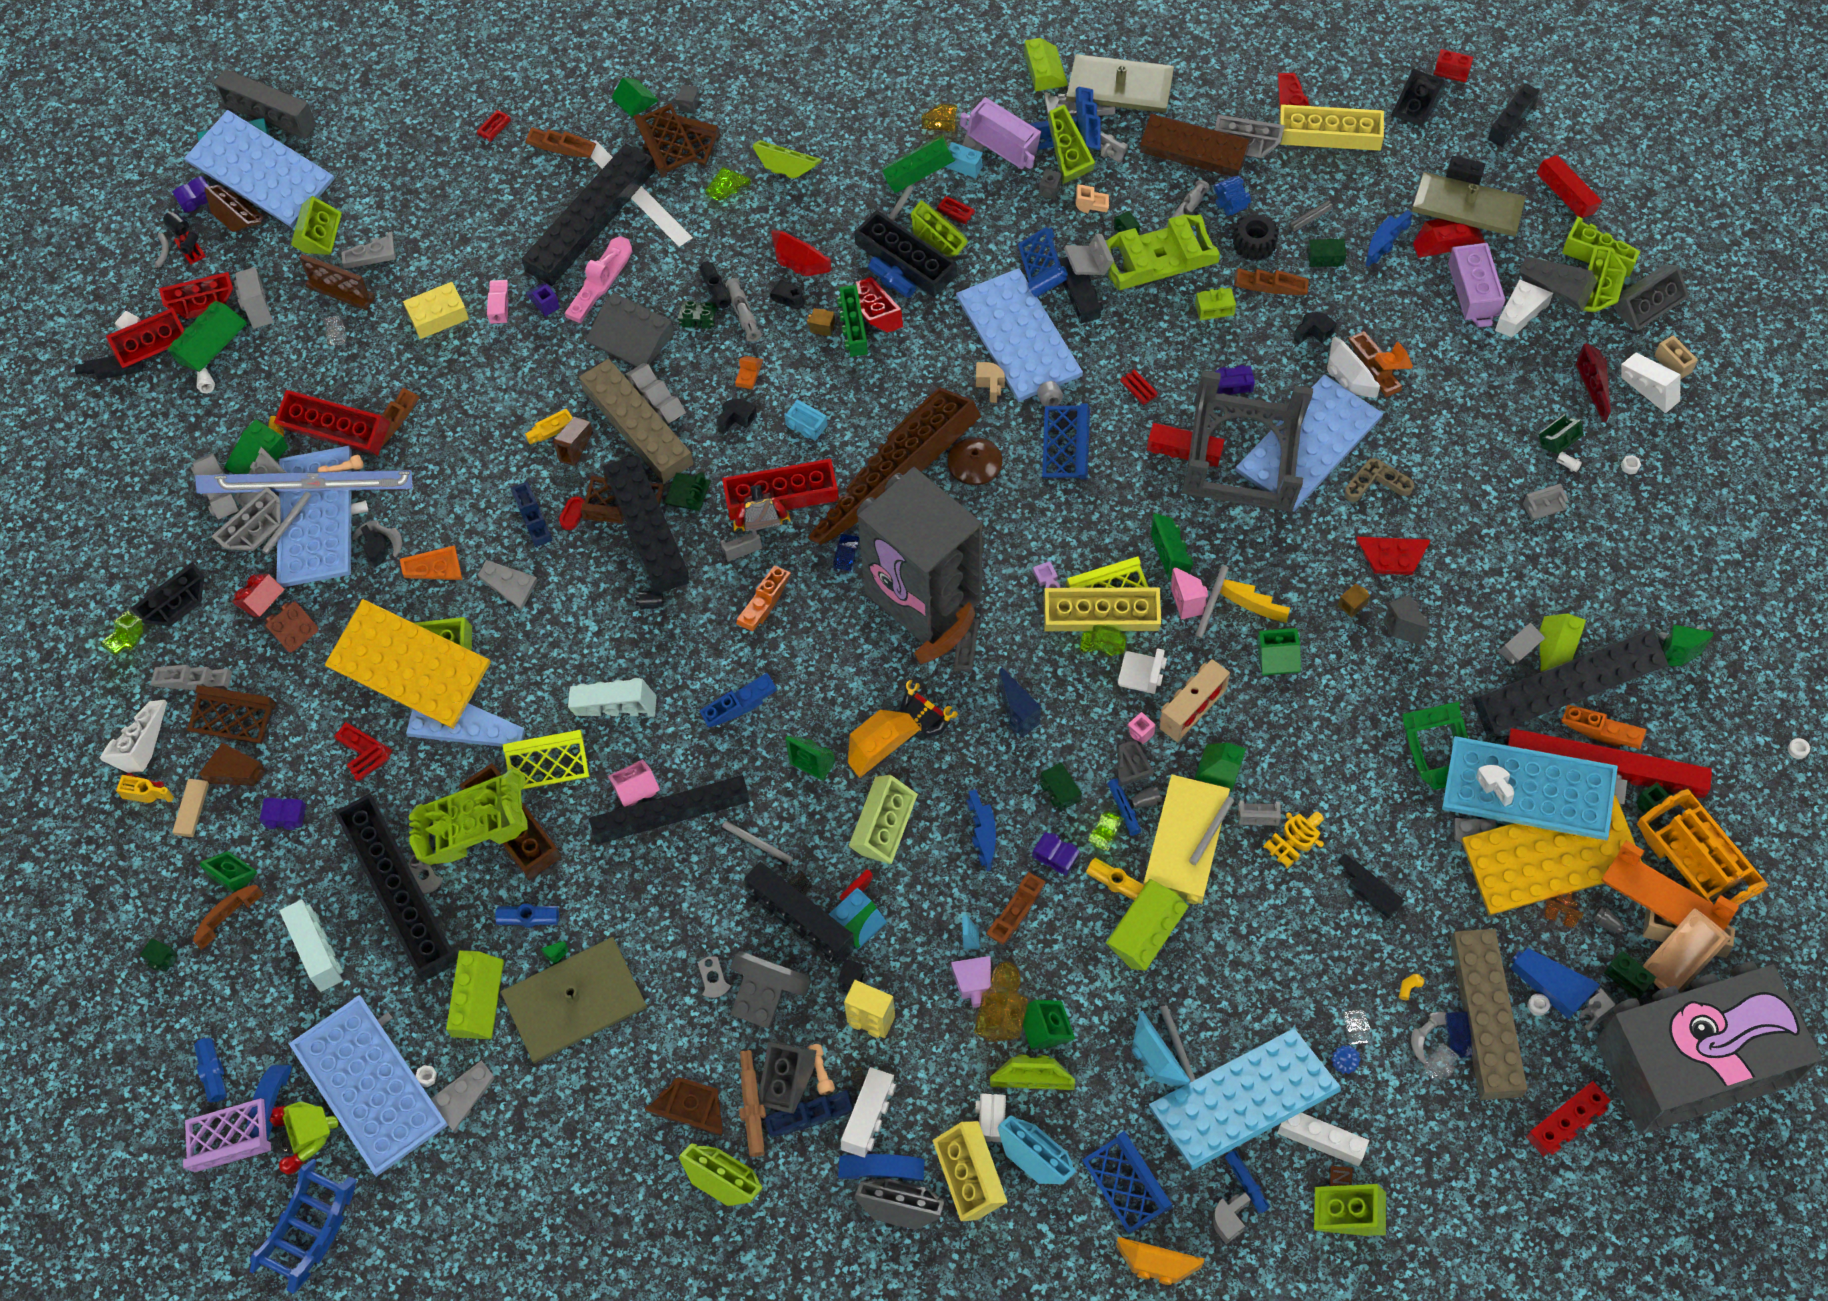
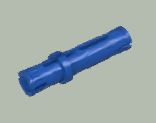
M1118 779L1110 780L1107 785L1119 808L1121 820L1125 822L1130 836L1139 834L1142 830L1136 820V813L1131 809L1122 787L1118 785Z
M1237 1150L1228 1153L1225 1159L1242 1184L1245 1193L1251 1199L1258 1214L1267 1211L1271 1206L1263 1196L1262 1188L1256 1184L1241 1160Z

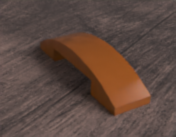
M970 602L955 614L958 621L934 644L927 640L914 652L920 664L930 662L944 655L964 637L975 616V611Z
M1028 872L1018 886L1017 892L1000 917L996 918L986 935L1004 945L1032 908L1046 881Z
M257 885L242 888L223 899L206 915L193 938V942L200 950L217 937L213 930L243 903L249 908L264 895Z

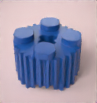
M1239 175L1230 177L1213 186L1218 197L1216 199L1217 207L1219 209L1223 208L1227 216L1246 209L1248 204L1251 203L1250 194L1245 192L1242 186L1244 181Z

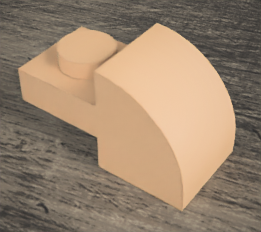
M1078 184L1076 187V206L1084 213H1089L1090 209L1107 212L1109 209V194L1094 192V187Z

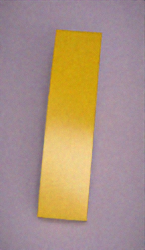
M1224 580L1220 590L1223 596L1249 611L1266 618L1287 623L1290 607L1272 604L1273 597L1254 593L1255 586Z

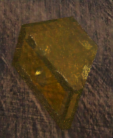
M939 104L924 113L921 117L922 129L955 132L958 117L957 105Z

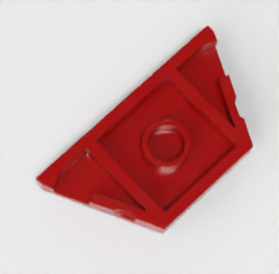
M1357 537L1356 544L1362 548L1363 555L1370 563L1374 574L1413 575L1430 544V540Z

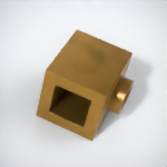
M814 308L812 315L809 314L807 325L810 326V333L831 337L835 325L834 312Z
M1356 583L1340 596L1338 606L1352 618L1368 605L1370 594L1364 587H1360Z

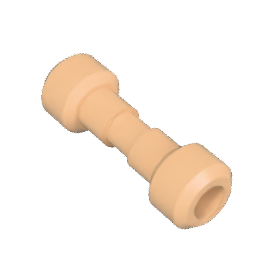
M357 454L351 456L350 460L342 464L330 467L324 465L318 467L317 471L342 472L351 469L359 470L364 467L361 456Z
M819 1044L810 1045L807 1048L817 1050L814 1068L817 1072L818 1093L822 1096L829 1095L835 1090L833 1081L828 1079L827 1072L823 1066L822 1056L824 1052L822 1046Z

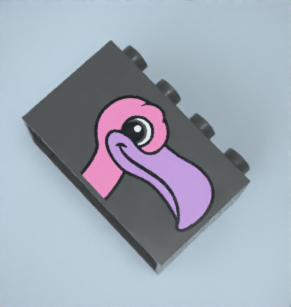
M915 467L911 468L905 475L897 473L892 476L887 482L883 494L876 500L872 497L867 498L857 510L858 534L860 536V555L862 557L865 594L923 644L927 640L934 644L958 621L955 614L970 602L974 609L982 601V522Z
M1754 961L1746 962L1730 971L1731 978L1719 981L1716 974H1708L1691 983L1693 990L1679 993L1676 986H1670L1652 995L1654 1002L1640 1006L1638 1000L1633 998L1613 1007L1615 1015L1608 1017L1602 1022L1605 1029L1595 1040V1043L1639 1136L1795 1086L1823 1060L1774 964L1758 969Z

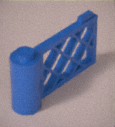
M1048 227L1043 228L1018 244L1029 280L1028 287L1034 297L1041 296L1067 280L1066 276L1068 273L1064 266L1061 267L1052 239L1055 237L1053 229ZM1046 234L1044 242H1039L1040 238ZM1029 244H1032L1030 250L1025 251L1024 247H1026ZM1037 245L1041 246L1039 252L1034 253ZM1046 247H1049L1050 250L1048 254L1044 255L1043 253ZM1035 256L1036 258L1033 264H1030L1029 261L1031 257ZM1044 258L1045 260L1042 266H1039L1038 263L1040 259ZM1054 260L1055 264L1048 268L1049 261ZM1035 269H1040L1039 273L1033 277Z

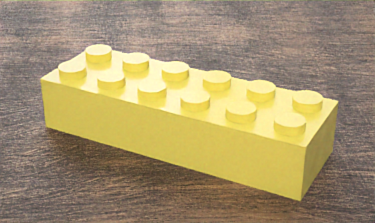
M1281 105L1279 124L1285 125L1279 145L1381 151L1384 139V111L1298 105Z
M1160 588L1044 589V631H1159L1161 626Z

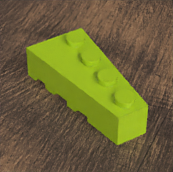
M1065 104L1050 110L1048 123L1059 170L1062 173V183L1065 184L1093 171L1095 161Z
M1578 216L1567 237L1562 254L1590 263L1595 245L1611 247L1626 267V277H1630L1640 251L1621 240L1617 242L1612 238L1611 234L1607 232L1603 234L1596 230L1597 227L1595 225H1587Z

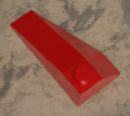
M872 277L856 282L862 316L869 324L887 333L903 327L901 308Z

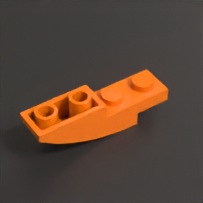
M774 565L756 588L755 596L739 615L736 624L750 631H754L759 623L763 624L782 594L791 572Z
M1567 705L1562 718V723L1577 732L1618 748L1622 744L1641 749L1646 735V729L1610 720L1607 719V714L1573 705Z

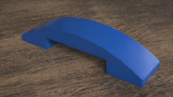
M271 1065L261 1078L252 1101L260 1098L264 1099L267 1141L273 1126L269 1121L280 1087L287 1084L292 1069L291 1065ZM258 1106L252 1107L248 1116L252 1119L258 1113ZM249 1120L247 1121V1127L251 1123ZM255 1125L248 1136L251 1138L259 1137V1127Z
M866 1154L865 1158L858 1155L839 1156L838 1178L860 1179V1177L902 1178V1181H924L925 1159L890 1154Z

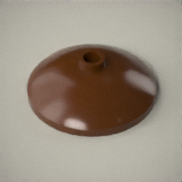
M979 437L966 438L956 443L950 450L948 468L953 477L964 484L983 485L995 479L1000 473L1002 454L999 448L987 439Z

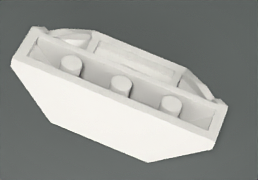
M1335 336L1332 339L1327 365L1329 374L1334 376L1341 386L1355 395L1377 397L1380 389L1379 383L1374 380L1368 368L1344 341Z

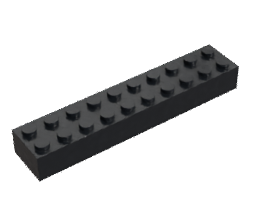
M625 143L521 258L525 272L553 286L655 172L653 157Z
M1651 629L1472 698L1486 735H1490L1668 666L1655 630Z
M371 793L335 811L334 813L421 982L423 983L456 965L458 959Z

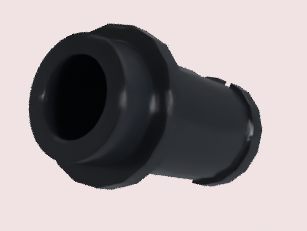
M189 232L184 242L180 244V251L184 254L192 253L193 247L199 239L198 235L194 232Z

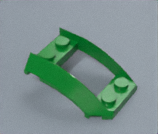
M1459 701L1402 714L1407 740L1419 775L1433 790L1446 787L1449 765L1431 770L1428 769L1420 747L1417 731L1450 724L1453 738L1456 736L1468 739L1464 720L1460 712Z

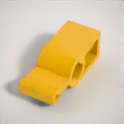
M122 775L116 792L122 799L151 803L156 798L172 802L174 796L166 787H154L149 780Z

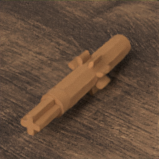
M747 1050L740 1052L742 1068L740 1074L744 1108H739L741 1121L746 1122L749 1156L758 1157L765 1154L761 1118H766L764 1105L759 1104L752 1052Z

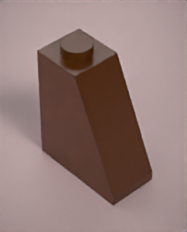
M573 417L555 437L553 443L559 462L576 467L593 433L591 422L584 418Z
M221 743L199 775L204 781H208L209 784L254 786L257 781L262 779L265 769L259 761Z

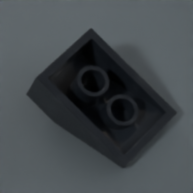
M1412 69L1391 116L1423 128L1446 87L1445 81Z

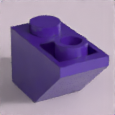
M539 284L526 292V295L545 317L560 308L556 294L547 284Z

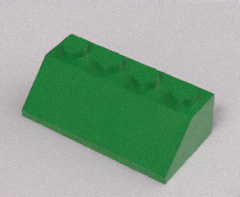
M942 134L883 166L882 171L894 193H897L949 165L955 159Z
M214 301L196 318V321L190 327L184 330V333L178 339L172 342V345L167 350L178 364L200 372L237 335L247 322L226 304Z

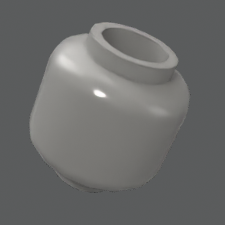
M1044 382L1037 389L1038 398L1044 407L1058 406L1063 400V393L1056 382Z

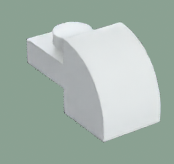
M1486 765L1478 768L1476 779L1486 794L1494 791L1504 807L1512 803L1514 790L1508 783L1510 778L1509 772L1496 765Z

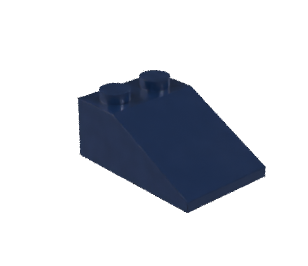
M1001 667L999 669V689L1009 720V726L1015 734L1018 733L1023 738L1040 724L1041 706Z

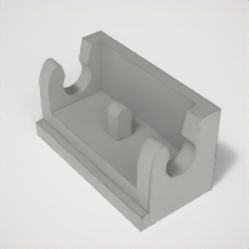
M1557 484L1527 494L1523 506L1531 520H1535L1566 510L1565 502L1568 501L1562 485Z
M753 530L751 534L727 543L724 540L720 541L727 562L762 549L761 538L759 534L757 535L756 530Z
M1530 622L1498 652L1511 664L1518 663L1545 637Z
M1244 800L1239 801V825L1279 826L1281 820L1280 801H1276L1274 804H1244Z
M1602 989L1598 990L1595 996L1589 1000L1588 1007L1579 1015V1018H1583L1584 1015H1590L1592 1018L1585 1025V1028L1589 1031L1606 1019L1615 1003Z

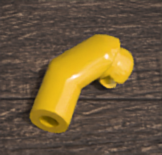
M270 416L268 427L284 436V429H280L274 424L276 416Z
M1412 974L1404 979L1401 983L1399 999L1409 1000L1411 989L1415 986L1417 988L1424 985V978L1419 974Z

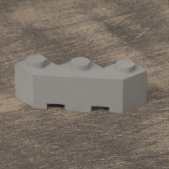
M642 363L625 374L628 378L627 380L666 424L671 423L686 413L678 397L671 396L663 380H657L649 364Z
M214 453L193 461L191 469L194 476L224 475ZM202 493L204 497L208 496L211 504L208 506L212 516L216 515L218 520L239 511L232 493Z

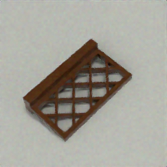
M668 104L643 116H640V114L633 116L661 178L668 176L667 172L698 159L672 104ZM671 110L670 118L662 117L664 112ZM651 118L657 119L654 125L647 124L646 120ZM660 120L668 122L665 129L658 127ZM671 123L678 125L676 132L668 130ZM656 130L663 132L660 139L653 136ZM666 134L674 135L671 142L664 140ZM677 137L685 139L682 145L675 143ZM662 144L669 145L667 152L660 150ZM673 147L680 149L678 155L670 153ZM684 150L692 154L686 158L681 156ZM668 157L676 159L673 164L667 166L666 161Z
M664 112L662 117L670 118L671 114ZM678 116L686 135L695 134L696 138L690 140L691 145L698 141L701 145L700 148L694 150L695 154L701 151L705 153L703 159L698 158L691 162L706 166L714 144L721 135L718 126ZM654 118L652 125L655 124L657 119ZM660 120L658 125L665 128L668 122ZM671 123L668 130H677L678 125ZM655 131L653 136L659 138L663 132L656 133ZM668 134L669 137H670V139H668V140H666V141H670V142H671L672 139H673V137H672L670 134ZM710 138V143L703 146L701 140ZM644 142V144H643V150H647V151H648L647 146H646V144H645V142ZM662 144L660 150L667 152L664 148L666 144ZM675 147L670 153L678 155L680 149ZM689 152L685 155L682 154L681 156L686 158L691 156L692 154L691 152Z
M301 254L299 257L308 277L305 283L307 288L363 310H367L375 299L374 293L367 290L362 276Z
M591 476L585 502L582 503L581 507L583 519L623 524L617 507L607 505L608 502L613 500L612 496L604 500L600 496L603 492L609 491L604 477ZM595 482L603 483L604 487L596 491L594 484ZM650 483L652 489L658 490L655 496L660 505L664 486L663 484ZM598 497L601 501L596 505L589 504L590 500Z
M197 685L195 690L197 697L188 724V732L256 744L263 743L271 711L275 710L276 702L271 697ZM202 700L209 701L211 707L202 712L200 709ZM227 704L230 709L220 715L217 707ZM240 707H245L248 712L238 718L235 711ZM214 710L218 717L208 722L205 715ZM259 710H265L264 717L257 721L253 714ZM233 713L236 720L226 725L223 718ZM251 716L255 723L245 729L242 721ZM203 718L206 725L200 729L194 728L195 722ZM221 721L224 728L215 732L211 726ZM239 723L243 731L233 735L229 729ZM258 727V738H251L248 732Z

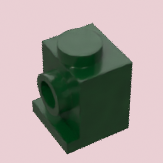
M1127 211L1114 217L1113 228L1115 231L1118 230V232L1136 228L1139 235L1140 224L1132 213Z

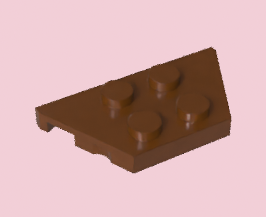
M677 1077L670 1084L669 1088L664 1089L658 1095L659 1097L645 1108L646 1113L718 1136L723 1135L719 1093L716 1088Z

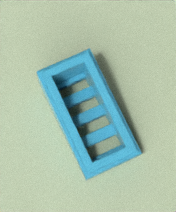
M963 915V948L979 949V930L968 915Z

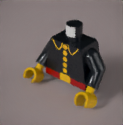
M909 680L906 683L908 691L905 692L900 712L910 714L921 728L914 735L921 740H925L927 737L931 738L942 734L949 725L950 718L957 717V711H953L950 715L951 706L945 707L944 711H942L918 693L914 695V691L920 688V684L916 683L915 688L912 689V680Z

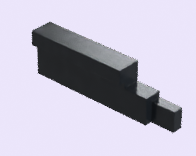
M115 356L84 361L83 364L75 365L76 375L95 373L98 380L143 372V360L122 369Z
M1346 854L1338 860V863L1346 868L1345 872L1353 878L1348 887L1386 918L1390 919L1404 904L1405 900L1356 860H1352Z

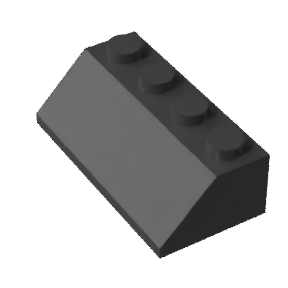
M1663 265L1621 292L1619 301L1614 306L1617 314L1634 331L1640 330L1690 297L1679 265Z

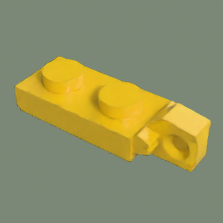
M564 409L535 423L532 430L525 433L528 443L541 442L559 434L573 418L569 411Z

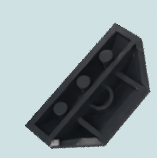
M191 562L130 609L142 623L170 627L201 604L205 576Z

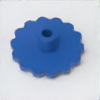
M1343 1045L1341 1048H1337L1336 1052H1333L1332 1066L1342 1074H1349L1359 1066L1361 1060L1359 1057L1360 1053L1350 1045Z

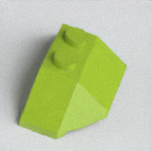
M762 140L753 144V149L766 169H770L771 172L776 174H786L787 177L793 179L809 171L822 161L820 158Z
M920 200L910 213L913 234L948 258L957 256L969 242L962 232L923 200Z
M1595 245L1588 270L1593 271L1597 283L1583 310L1588 312H1597L1618 303L1627 273L1626 267L1613 248Z
M1017 1055L1016 1057H1011L990 1077V1087L1074 1090L1075 1079L1054 1058L1046 1055H1040L1037 1058Z
M691 1143L679 1156V1160L691 1183L726 1206L751 1203L763 1188L753 1169L718 1148L697 1146V1144Z

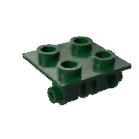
M683 302L677 318L679 326L683 328H692L693 326L695 328L697 321L698 328H701L702 321V328L711 329V327H715V320L713 319L717 310L716 304L712 302Z
M676 472L665 504L700 512L711 480H707L705 474L701 472L696 474L695 477Z

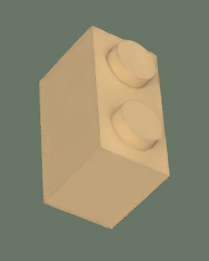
M1674 335L1661 342L1654 355L1663 366L1681 374L1680 379L1692 373L1698 361Z

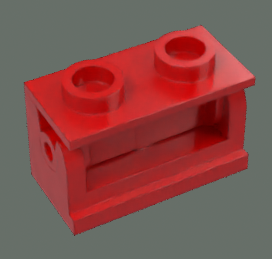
M1441 49L1433 75L1466 83L1474 57Z

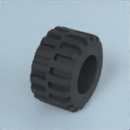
M1250 213L1247 214V217L1243 216L1241 220L1237 221L1233 245L1238 255H1243L1242 258H1249L1251 261L1253 259L1261 261V258L1267 259L1268 256L1273 254L1277 245L1279 229L1276 226L1277 223L1272 221L1271 217H1265V214L1258 215V213H1254L1252 215Z

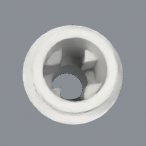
M203 368L200 372L197 371V389L202 393L212 392L215 382L208 370Z

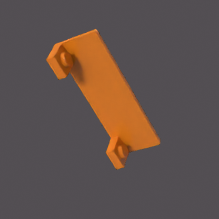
M1627 840L1601 879L1605 884L1676 926H1679L1689 913L1696 908L1722 930H1725L1739 908L1737 904L1721 895L1716 903L1712 904L1642 863L1640 859L1644 850Z

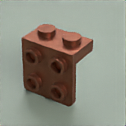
M296 601L292 604L289 602L285 603L279 608L282 612L277 616L273 613L264 620L267 624L263 626L290 653L295 651L319 630L317 625Z

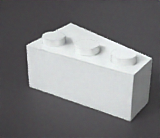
M1519 280L1499 318L1495 331L1513 337L1532 318H1535L1540 311L1549 306L1553 293Z
M1638 353L1633 354L1621 364V378L1664 413H1667L1680 402L1681 374Z

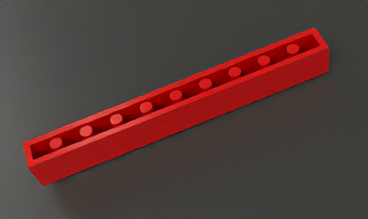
M1511 728L1507 735L1506 746L1617 765V775H1621L1622 780H1627L1628 783L1634 786L1643 785L1651 787L1658 783L1664 790L1671 791L1674 794L1689 789L1695 798H1705L1710 791L1712 768Z

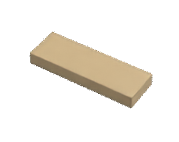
M188 779L172 833L174 835L194 837L208 790V781Z

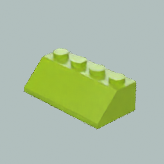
M1149 879L1106 941V944L1131 969L1146 971L1189 906L1177 893Z
M459 950L446 1027L451 1037L492 1039L504 966L503 959L479 951Z

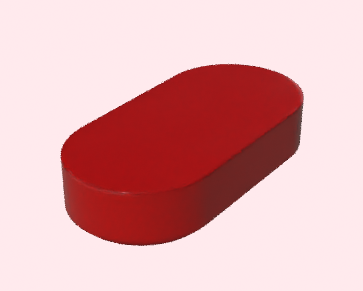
M574 496L567 501L559 517V522L563 529L572 530L577 527L582 517V503L585 502L582 497Z

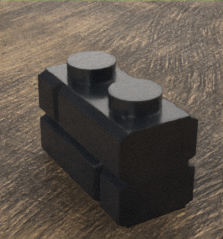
M1452 155L1446 177L1480 185L1486 163Z

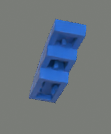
M1079 86L1075 89L1080 134L1087 148L1100 150L1101 117L1097 116V103L1093 102V89Z

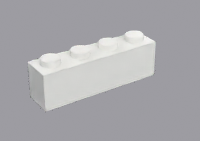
M871 1067L869 1068L841 1139V1150L864 1158L868 1151H872L875 1143L873 1136L875 1132L879 1133L882 1125L881 1115L886 1114L889 1107L888 1097L893 1096L895 1092L894 1075Z
M1299 1113L1282 1122L1277 1134L1358 1167L1363 1160L1369 1143L1368 1139L1304 1113Z

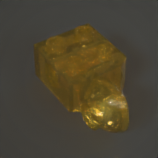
M1005 961L995 968L991 975L992 986L982 995L974 1034L990 1042L1019 1039L1022 1032L1028 998L1017 993L1021 978L1017 967L1013 963Z

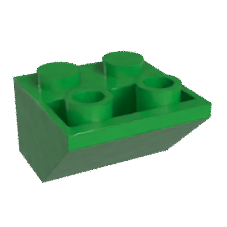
M1297 628L1262 630L1258 632L1256 642L1262 676L1301 672L1300 640Z

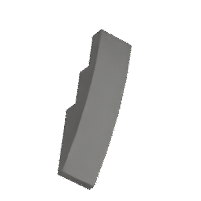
M188 665L155 667L150 685L186 690H196L197 685L228 689L232 672L229 669L211 670L209 667L191 668Z

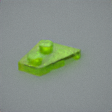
M722 167L706 188L705 194L721 201L727 198L728 195L738 192L739 187L745 184L749 186L751 179Z

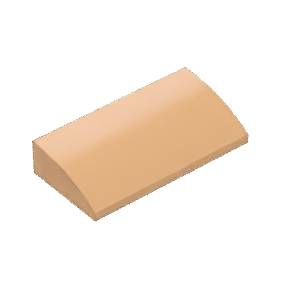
M1694 908L1645 962L1643 967L1657 977L1653 983L1661 990L1670 986H1676L1679 993H1681L1732 937Z

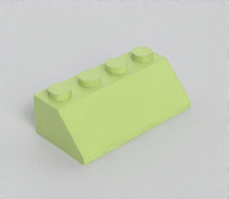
M892 775L875 777L849 847L862 856L892 864L918 794Z

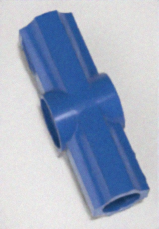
M880 257L871 259L868 269L881 278L882 283L887 288L891 289L893 287L906 298H910L914 294L916 285L903 275L900 268L895 265L890 266Z
M527 903L520 906H497L495 913L496 924L522 925L526 928H531L535 925H558L559 908L558 906H532ZM532 913L529 918H523L525 914Z
M203 1038L197 1040L194 1044L199 1063L197 1071L201 1081L204 1083L207 1100L210 1103L222 1101L227 1097L222 1077L224 1070L220 1059L217 1057L213 1039Z

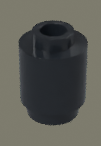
M168 212L163 217L165 226L176 235L180 236L188 231L189 223L176 212Z
M652 590L639 591V595H636V606H640L641 610L663 607V592L653 595Z

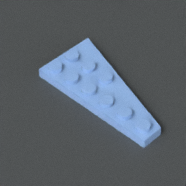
M468 703L454 729L412 709L406 734L408 737L503 747L502 744L523 741L525 730L523 727Z

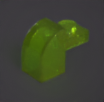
M128 610L113 621L115 631L101 641V646L115 656L125 648L133 649L143 633L142 619Z
M1095 625L1093 626V631L1082 633L1080 650L1083 653L1101 650L1108 657L1123 654L1127 636L1113 627Z
M1106 810L1101 814L1096 829L1091 832L1088 841L1097 848L1109 851L1124 818Z

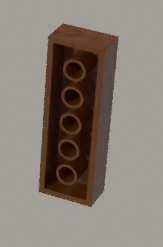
M1150 114L1140 143L1141 153L1236 177L1240 176L1249 150V139Z
M491 763L461 783L459 787L462 791L501 776V774ZM522 803V810L527 819L528 829L522 831L517 838L504 842L501 845L529 881L561 859L558 848Z

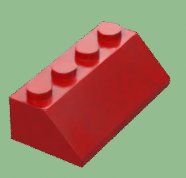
M171 308L106 335V341L123 369L167 350L172 345V342L184 333V328L174 309Z

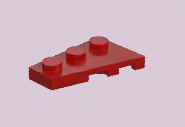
M1278 73L1279 114L1281 105L1310 106L1296 74Z

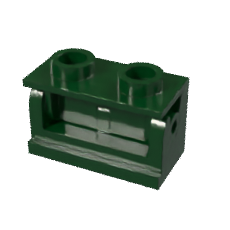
M1309 239L1307 248L1309 267L1344 266L1347 256L1345 239Z
M1564 414L1538 434L1541 448L1559 454L1581 438L1584 432L1581 420L1567 419L1566 414Z
M1062 762L1041 773L1039 784L1044 792L1047 791L1051 796L1050 801L1055 808L1058 807L1062 812L1063 807L1068 808L1077 802H1081L1082 792Z
M1624 951L1618 954L1604 972L1605 975L1637 1000L1640 999L1657 978Z

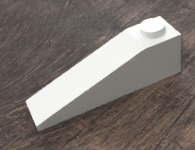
M166 700L149 701L134 717L135 721L129 727L125 726L121 730L123 734L117 740L112 739L108 743L100 759L127 773L143 772L153 755L167 705Z

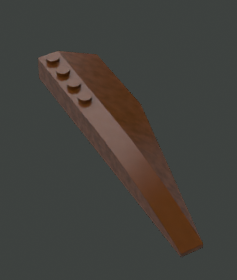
M939 387L887 435L885 444H880L877 448L878 453L869 458L867 467L862 468L846 488V494L844 496L841 495L837 499L838 504L834 509L830 508L826 513L827 518L819 522L808 539L818 545L826 543L858 523L857 510L867 498L872 497L876 500L883 494L885 486L892 476L897 473L905 475L913 467L917 468L920 472L928 467L982 417L974 400Z

